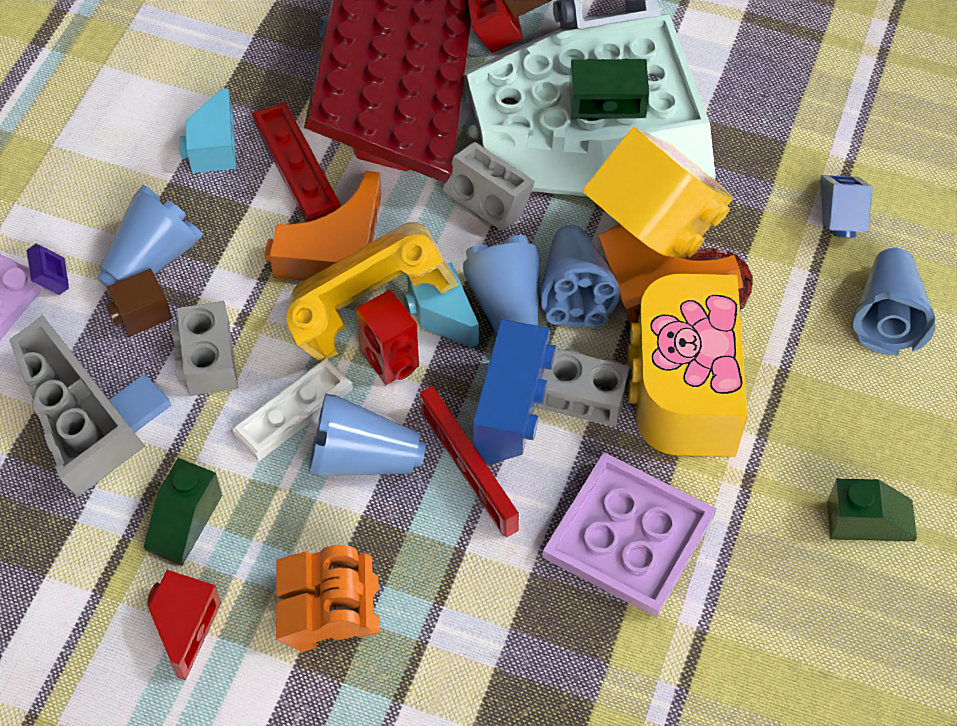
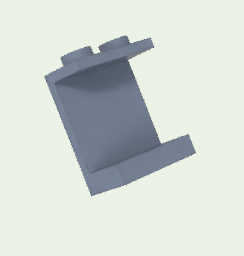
M557 0L553 2L554 19L557 23L560 22L561 29H583L661 16L659 0H625L626 11L583 17L581 0Z

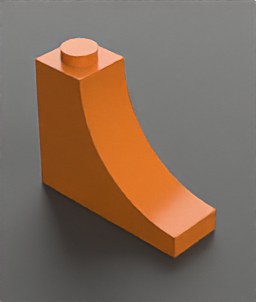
M365 171L362 182L355 194L343 206L327 216L300 224H277L274 238L267 240L265 249L266 262H271L273 277L305 281L374 240L382 198L380 172Z
M621 224L598 234L610 270L619 284V294L630 324L638 323L641 300L648 286L655 280L667 275H737L738 289L743 288L740 269L734 255L708 261H693L662 255L640 241Z

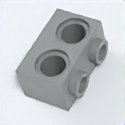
M473 142L453 157L451 163L453 171L448 181L444 184L442 190L444 193L501 231L523 215L535 183L534 180L476 142Z
M225 301L177 308L178 324L171 325L174 346L175 348H181L182 357L175 358L178 381H186L190 396L237 389L238 382L231 329ZM200 331H206V332L201 333V334H196V333H198V332H200ZM204 364H211V365L208 366V367H203V368L200 367V366H202V365H204Z
M556 348L552 369H544L542 379L547 380V389L543 405L538 404V408L616 427L628 386L630 366L623 365L610 358L598 359L582 355L573 349L561 350ZM560 377H568V378H571L572 380H571V381H561V380H559L558 378H560ZM605 386L609 387L612 390L602 391L599 390L597 387Z

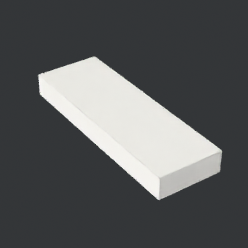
M325 358L232 427L233 435L259 462L320 415L325 393L335 394L343 398L353 390L352 382Z

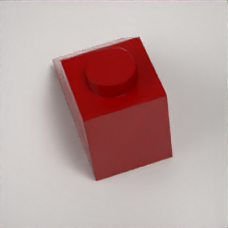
M166 570L161 582H156L151 588L147 606L177 677L186 681L221 601L214 584Z

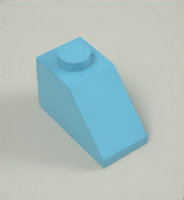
M227 88L219 90L185 121L186 136H180V150L182 159L189 158L192 173L236 169L233 109L229 89Z
M452 262L447 264L459 285L444 294H441L435 286L430 284H421L415 288L407 275L408 292L403 293L404 303L409 314L416 315L422 329L470 348L479 346V324Z

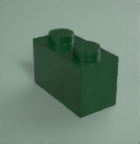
M627 58L571 60L569 81L571 119L646 118L649 101L647 60Z

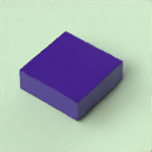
M37 243L26 250L32 282L58 295L69 289L64 257Z

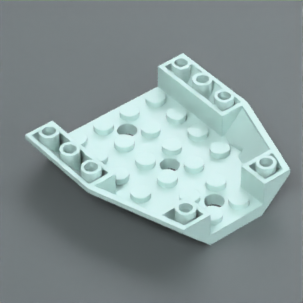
M661 14V16L583 29L555 30L469 68L463 74V93L466 104L472 103L482 140V147L534 180L533 192L587 196L582 192L583 188L633 126L672 144L715 180L710 122L670 14ZM646 59L648 75H655L661 79L659 81L648 80L649 101L646 118L571 119L569 90L571 60ZM505 98H514L518 103L507 105L501 101Z

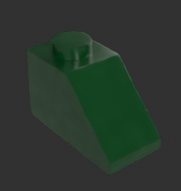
M177 458L157 492L144 544L145 551L183 566L222 497L216 472Z
M836 478L827 500L830 539L916 541L917 532L912 499L879 479Z

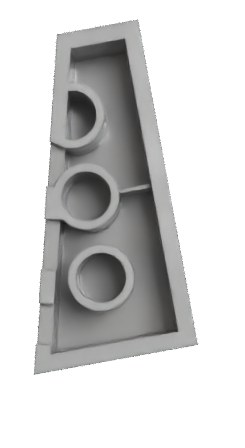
M43 315L9 339L24 382L28 385L33 400L31 402L43 426L46 443L55 459L58 476L76 497H79L145 447Z

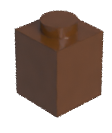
M151 268L107 286L112 302L105 304L114 326L122 324L128 337L172 319L166 296Z

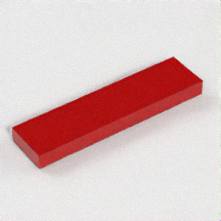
M284 101L253 112V122L304 221L317 220L340 208L341 204L286 102Z
M432 385L421 391L420 403L423 416L502 535L507 538L518 532L519 512L434 386Z

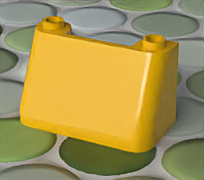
M418 222L402 224L298 284L290 294L286 314L287 326L296 344L319 362L325 358L329 360L338 355L339 353L335 347L336 336L339 331L347 328L338 310L402 273L408 275L415 288L421 284H430L435 286L441 294H444L458 286V281L426 227Z

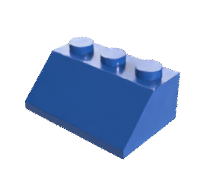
M501 319L473 421V445L486 465L523 455L526 440H534L539 416L533 415L535 404L543 405L547 380L542 379L544 369H552L556 345L549 344L550 328Z

